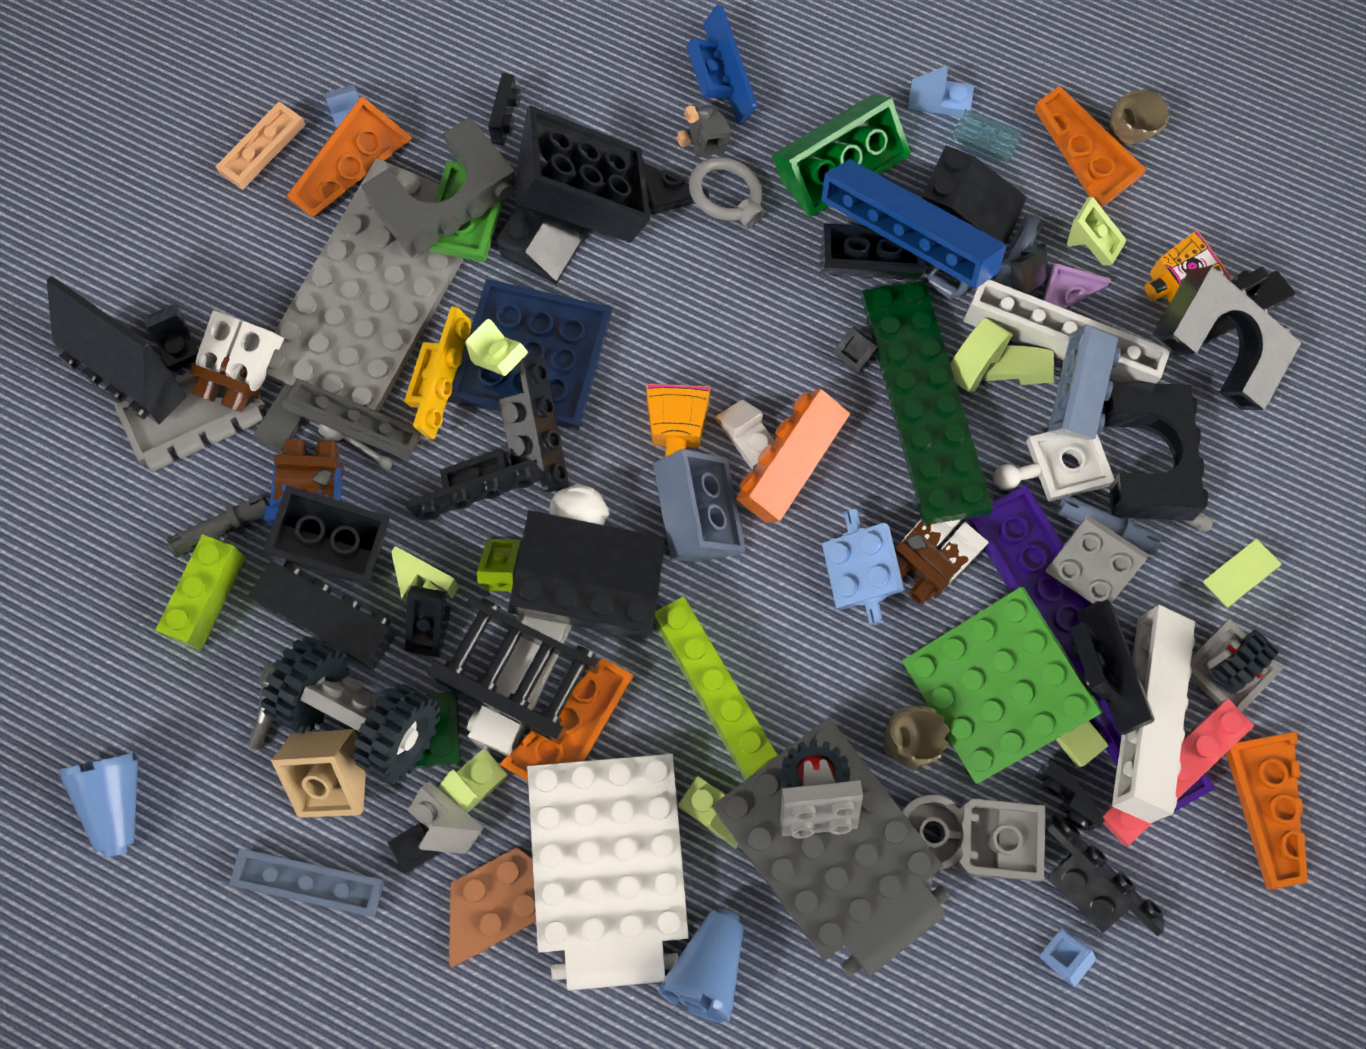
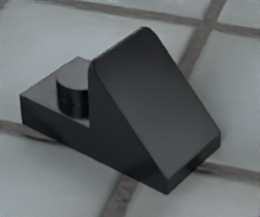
M176 303L145 317V328L156 341L164 361L171 372L196 362L199 350Z
M411 586L407 593L406 652L439 658L451 613V607L445 606L446 592Z

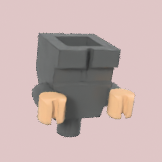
M695 102L692 106L686 107L684 115L690 123L691 134H688L685 130L679 131L676 137L679 145L686 147L689 144L695 143L693 151L696 157L725 153L732 134L726 118L714 106H703L702 102Z

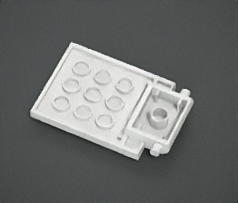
M673 754L527 766L538 953L565 950V964L551 965L552 980L566 979L568 991L662 982L665 978V970L671 969L678 959V953L663 954L662 941L689 939Z

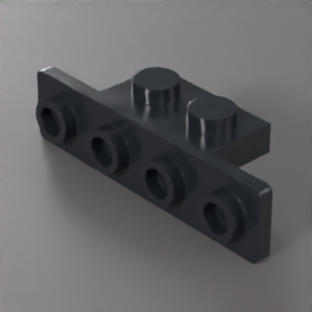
M1263 266L1250 273L1248 270L1243 271L1231 281L1235 286L1244 289L1247 292V296L1257 305L1266 308L1268 311L1292 299L1296 294L1278 271L1268 274ZM1221 315L1213 324L1201 347L1234 330L1235 327L1231 321Z
M524 357L518 363L524 393L499 399L511 465L527 460L537 461L538 467L544 474V479L541 480L543 492L560 491L568 488L569 482L555 415V405L548 379V370L543 357Z
M499 449L441 469L443 489L407 501L406 507L419 520H432L439 517L442 513L454 509L468 508L474 502L483 499H495L504 492L516 488H528L535 482L543 480L544 474L533 460H527L509 467L507 454L503 449Z
M1106 599L1078 611L1076 615L1079 624L1070 628L1074 642L1071 643V648L1076 658L1082 662L1085 672L1081 673V677L1089 692H1095L1107 701L1117 731L1120 734L1125 735L1153 723L1155 720L1112 603Z
M1053 814L1048 820L1046 829L1071 854L1049 873L1047 879L1102 933L1130 910L1156 936L1164 932L1165 920L1163 918L1164 914L1158 905L1150 899L1144 900L1135 891L1136 887L1127 875L1120 871L1116 873L1106 863L1108 860L1095 845H1087L1079 837L1080 832L1071 821L1066 818L1061 819L1058 815Z

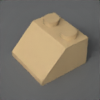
M354 729L305 732L304 734L292 733L272 758L271 762L298 818L361 815L363 812L366 770L360 768L354 762L356 758L353 757V751L358 748L354 745L357 738Z

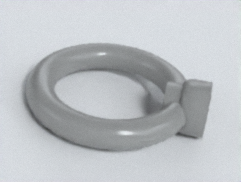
M714 157L702 161L692 171L689 178L691 197L695 204L709 216L724 221L740 220L749 229L764 215L765 210L760 206L763 194L761 183L756 174L742 162L727 157ZM714 170L733 172L747 183L750 197L743 200L737 208L718 206L705 196L701 186L702 179L707 173Z

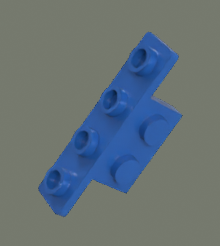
M716 5L704 22L708 40L691 38L686 48L702 96L704 98L729 99L737 123L744 124L757 108V102L722 5Z

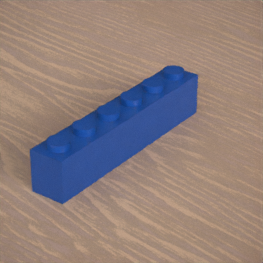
M851 159L825 173L821 201L974 289L999 273L1006 244Z

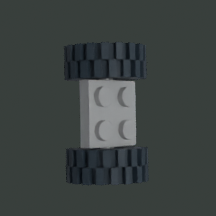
M305 636L302 641L296 640L293 642L292 649L287 647L282 652L284 657L281 661L276 660L273 665L275 667L273 674L268 673L265 680L269 684L262 690V696L266 698L261 701V707L264 708L263 713L296 733L304 734L306 730L309 732L314 730L315 723L318 725L325 721L324 716L327 714L361 732V735L355 739L354 743L358 748L353 751V757L356 758L354 762L360 768L392 784L397 783V780L402 781L405 779L406 772L412 773L415 769V763H420L424 758L422 754L425 749H429L431 745L429 741L436 734L437 728H435V725L440 721V715H438L440 706L437 705V700L406 684H396L394 689L390 687L385 691V696L377 693L371 694L363 690V684L356 680L345 678L349 675L350 668L346 667L350 663L346 654L313 636Z

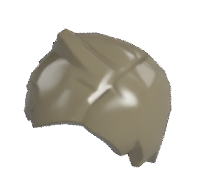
M1145 89L1128 92L1112 108L1109 127L1110 134L1116 137L1122 144L1126 143L1130 146L1134 143L1144 142L1160 133L1167 126L1165 123L1170 118V114L1167 111L1169 105L1162 101L1160 93Z
M911 705L898 709L889 718L885 729L884 750L886 755L892 756L895 761L914 771L920 766L930 764L941 758V752L949 745V742L945 739V736L949 733V728L944 723V716L936 713V710L931 707Z

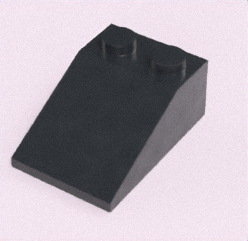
M945 145L922 195V199L1004 244H1007L1027 198L975 156Z

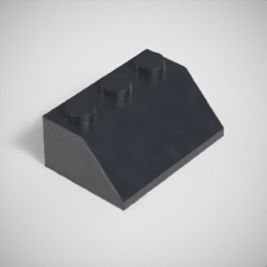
M518 205L497 237L502 258L557 284L590 229Z
M824 223L820 251V274L836 277L859 276L863 278L917 280L925 272L924 259L864 225Z
M286 485L264 549V554L269 558L369 587L390 517Z

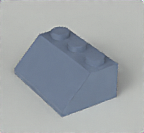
M1087 325L1070 333L1048 432L1084 440L1096 439V434H1101L1105 424V414H1101L1104 401L1109 400L1113 388V381H1109L1111 368L1117 366L1121 350L1116 347L1118 337Z
M681 449L653 463L670 560L699 562L746 553L727 457Z

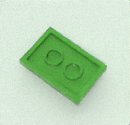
M447 160L434 202H441L451 198L464 185L467 174L457 162ZM500 200L489 207L480 217L472 218L461 225L455 233L446 235L433 243L427 251L485 263L504 200Z

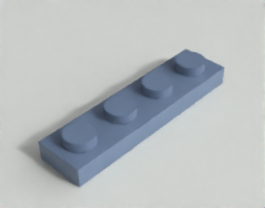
M240 848L229 886L375 918L385 880Z

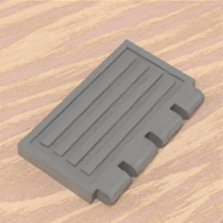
M187 372L175 378L187 397L160 425L149 417L145 420L139 418L128 408L129 403L127 401L114 405L138 462L143 466L147 464L151 472H155L175 462L172 456L174 451H176L180 459H183L206 448L203 441L205 437L213 445L237 434L234 424L237 422L242 430L261 423L264 418L261 411L267 409L261 394H259L258 399L250 396L243 411L239 412L220 405L227 387L220 385L214 402L193 395L198 376Z

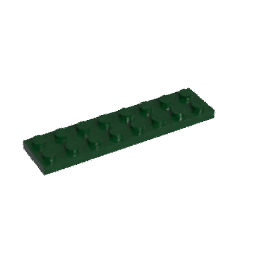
M918 281L862 290L861 299L872 340L879 346L876 354L923 526L991 515L993 510L926 282Z

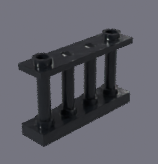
M470 597L466 604L471 612L477 614L451 662L446 661L445 665L434 661L427 673L433 681L560 745L566 734L564 726L560 725L562 721L560 715L584 669L597 675L600 667L598 661L594 659L596 654L579 645L573 649L499 612L501 607L486 598H482L479 602ZM491 621L507 629L508 632L482 678L478 677L475 682L464 676L466 670L463 668L488 623ZM523 637L540 647L514 694L510 693L509 697L506 698L495 692L498 688L495 684L520 638ZM555 653L572 663L547 710L543 709L538 714L528 709L530 703L527 700L551 655Z

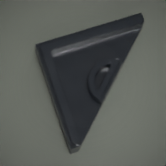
M643 161L647 196L653 215L695 203L689 191V184L685 182V179L664 169L660 171L645 164ZM702 189L705 196L709 199L708 190Z

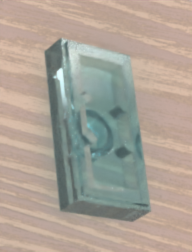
M965 109L951 139L1008 164L1022 133Z

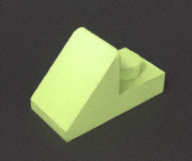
M1088 197L1073 221L1067 246L1086 244L1102 265H1112L1127 240L1093 197Z
M490 319L485 320L466 340L470 360L475 365L506 376L528 353L520 342L504 337Z
M396 546L392 549L391 553L400 594L406 604L407 593L411 586L421 587L422 583H424L423 588L444 591L446 596L454 597L459 586L453 577Z
M484 748L457 772L452 769L437 788L468 813L507 779L509 775Z
M697 776L677 807L736 849L738 843L711 808L714 803L725 795Z

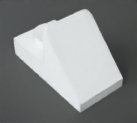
M742 399L715 416V420L749 467L754 470L760 463L757 461L758 456L764 448L772 445L774 439L762 424L763 413Z

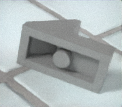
M430 781L420 788L408 809L410 814L429 829L418 847L422 850L466 854L470 851L484 828Z

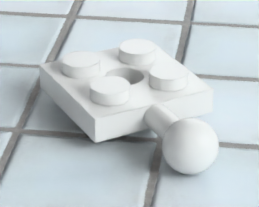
M1051 432L1030 436L1026 443L1034 464L1019 468L1011 464H1004L999 466L993 475L995 485L1004 491L1015 489L1022 480L1039 476L1048 502L1063 499L1066 494L1074 496L1109 487L1114 481L1112 471L1097 434L1096 439L1084 440ZM1062 455H1073L1078 460V467L1068 468L1062 461Z

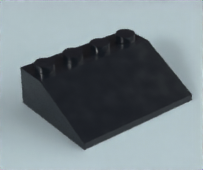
M529 105L526 111L515 176L517 204L631 243L651 220L642 149Z
M51 275L46 282L52 342L62 352L58 357L71 369L75 370L77 367L82 369L81 374L96 387L100 384L106 386L104 390L118 403H121L123 400L129 403L128 408L139 418L145 420L149 417L160 425L187 397L186 393L148 342Z
M528 510L507 613L646 640L651 635L653 629L665 537Z

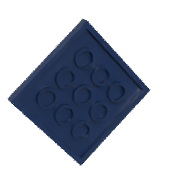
M486 279L473 319L470 335L485 320L490 319L504 337L520 342L528 351L524 357H543L549 374L548 379L555 405L557 425L579 430L612 316V307ZM465 345L461 364L458 367L452 386L451 401L501 412L499 399L524 393L519 365L517 364L506 376L475 365L470 360L468 349Z

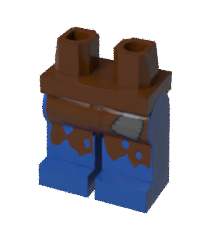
M286 439L282 454H275L270 503L265 508L264 520L271 527L273 526L286 485L341 502L344 466L339 461V450L335 442L318 441L316 456H306L307 444L304 441Z

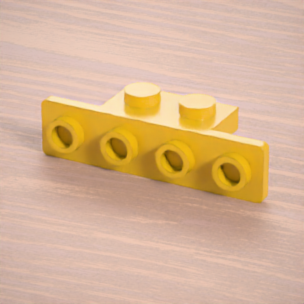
M452 306L450 308L439 343L423 342L404 400L410 407L418 408L413 426L427 439L434 440L438 429L442 425L445 406L452 393V384L457 368L461 364L466 339L471 332V320L459 307Z

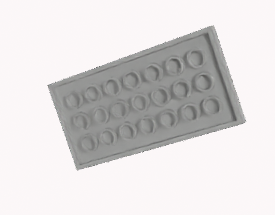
M376 158L361 185L389 168L412 197L434 203L439 183ZM360 185L274 331L275 334L283 337L284 340L280 349L274 350L266 369L265 378L281 385L287 384L289 386H292L296 379L299 378L379 412L464 258L430 251L418 253L410 258L370 206Z

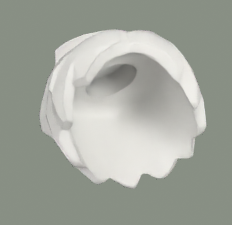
M573 485L555 494L550 504L549 514L604 525L605 519L609 516V511L598 491L584 485Z

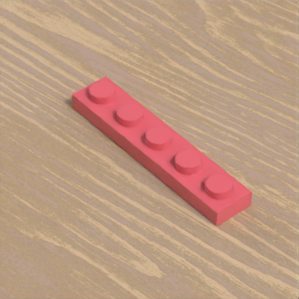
M1229 699L1222 701L1184 737L1181 743L1179 760L1181 770L1177 777V799L1254 727L1250 720ZM1112 806L1102 814L1105 826L1124 846L1130 845L1152 824Z

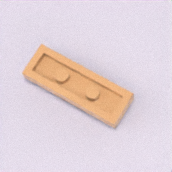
M278 102L215 166L219 174L243 190L305 126L303 118L281 102Z

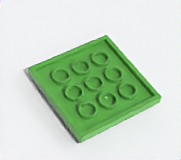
M1024 587L1016 589L902 660L928 706L935 709L936 713L944 716V723L949 728L947 737L975 784L984 781L1103 713Z

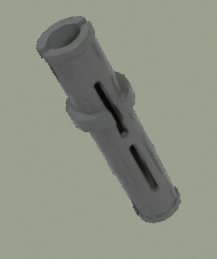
M260 494L237 506L230 505L226 507L225 512L190 527L179 534L166 538L168 547L172 554L178 558L195 549L202 534L217 539L234 530L238 532L244 530L245 525L264 517L265 508L269 506V502L263 494Z

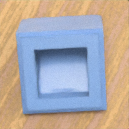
M1063 928L1059 930L1039 956L1041 960L1073 987L1079 983L1096 960L1092 949Z

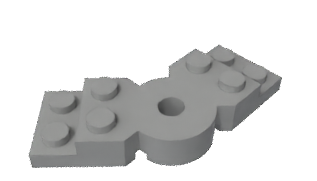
M925 795L911 801L901 809L944 867L940 870L955 865L963 875L1044 881L1045 806L970 799L958 808L954 802L946 797ZM927 823L933 824L938 828L940 836L937 843H930L925 839L923 828ZM932 876L924 882L928 889L932 886Z

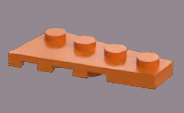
M1060 85L1037 102L1034 108L1035 112L1088 196L1093 197L1101 208L1144 175L1147 169Z
M361 96L285 198L312 218L366 176L376 158L385 161L399 148L409 142L412 137Z
M602 658L598 662L600 669L597 675L590 671L575 686L560 715L562 719L560 725L564 726L566 730L560 745L531 731L510 756L508 755L499 765L528 782L527 766L586 761L633 679V674Z
M1297 731L1239 742L1226 753L1267 890L1308 883L1305 834L1301 833L1300 814H1303L1302 799H1299L1297 778L1300 777L1299 762H1296L1295 745L1298 744Z

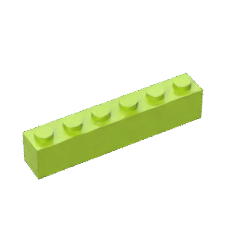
M683 596L655 612L654 625L744 780L748 779L777 757V753L685 597Z

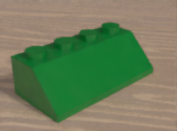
M872 94L771 156L783 185L807 215L812 217L829 206L821 201L824 177L828 171L851 159L880 175L909 157L911 152L893 99Z

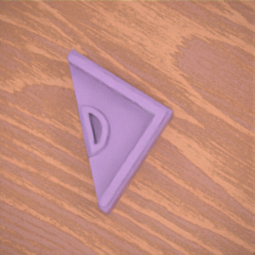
M1053 262L1042 300L1065 309L1106 289L1110 284L1111 278Z

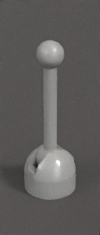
M320 424L318 432L331 441H340L344 438L379 462V466L383 470H388L392 467V460L389 457H382L359 440Z

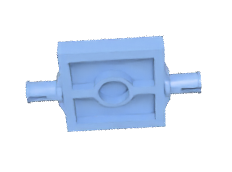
M852 509L849 512L845 511L843 513L848 532L839 538L822 543L836 609L840 610L857 605L865 606L868 624L878 625V623L884 622L879 602L889 595L904 591L889 525L881 523L869 528H861L858 510Z

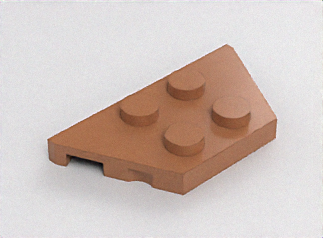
M516 847L451 882L449 964L451 968L458 966L536 923L533 859Z

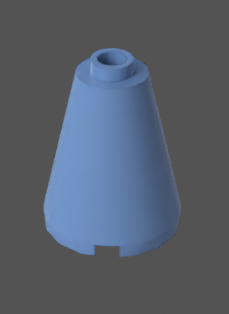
M137 752L59 769L61 780L94 852L103 851L104 858L126 853L127 845L134 843L138 775Z
M719 909L718 913L710 912L662 981L658 992L664 999L675 1006L679 1000L688 1007L687 1012L710 1021L723 1023L724 1019L727 1022L730 1020L744 929L743 925L738 922L739 916L726 909Z

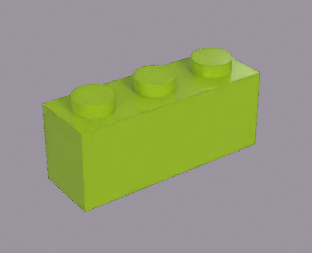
M202 534L155 631L169 640L201 651L246 557L235 546Z

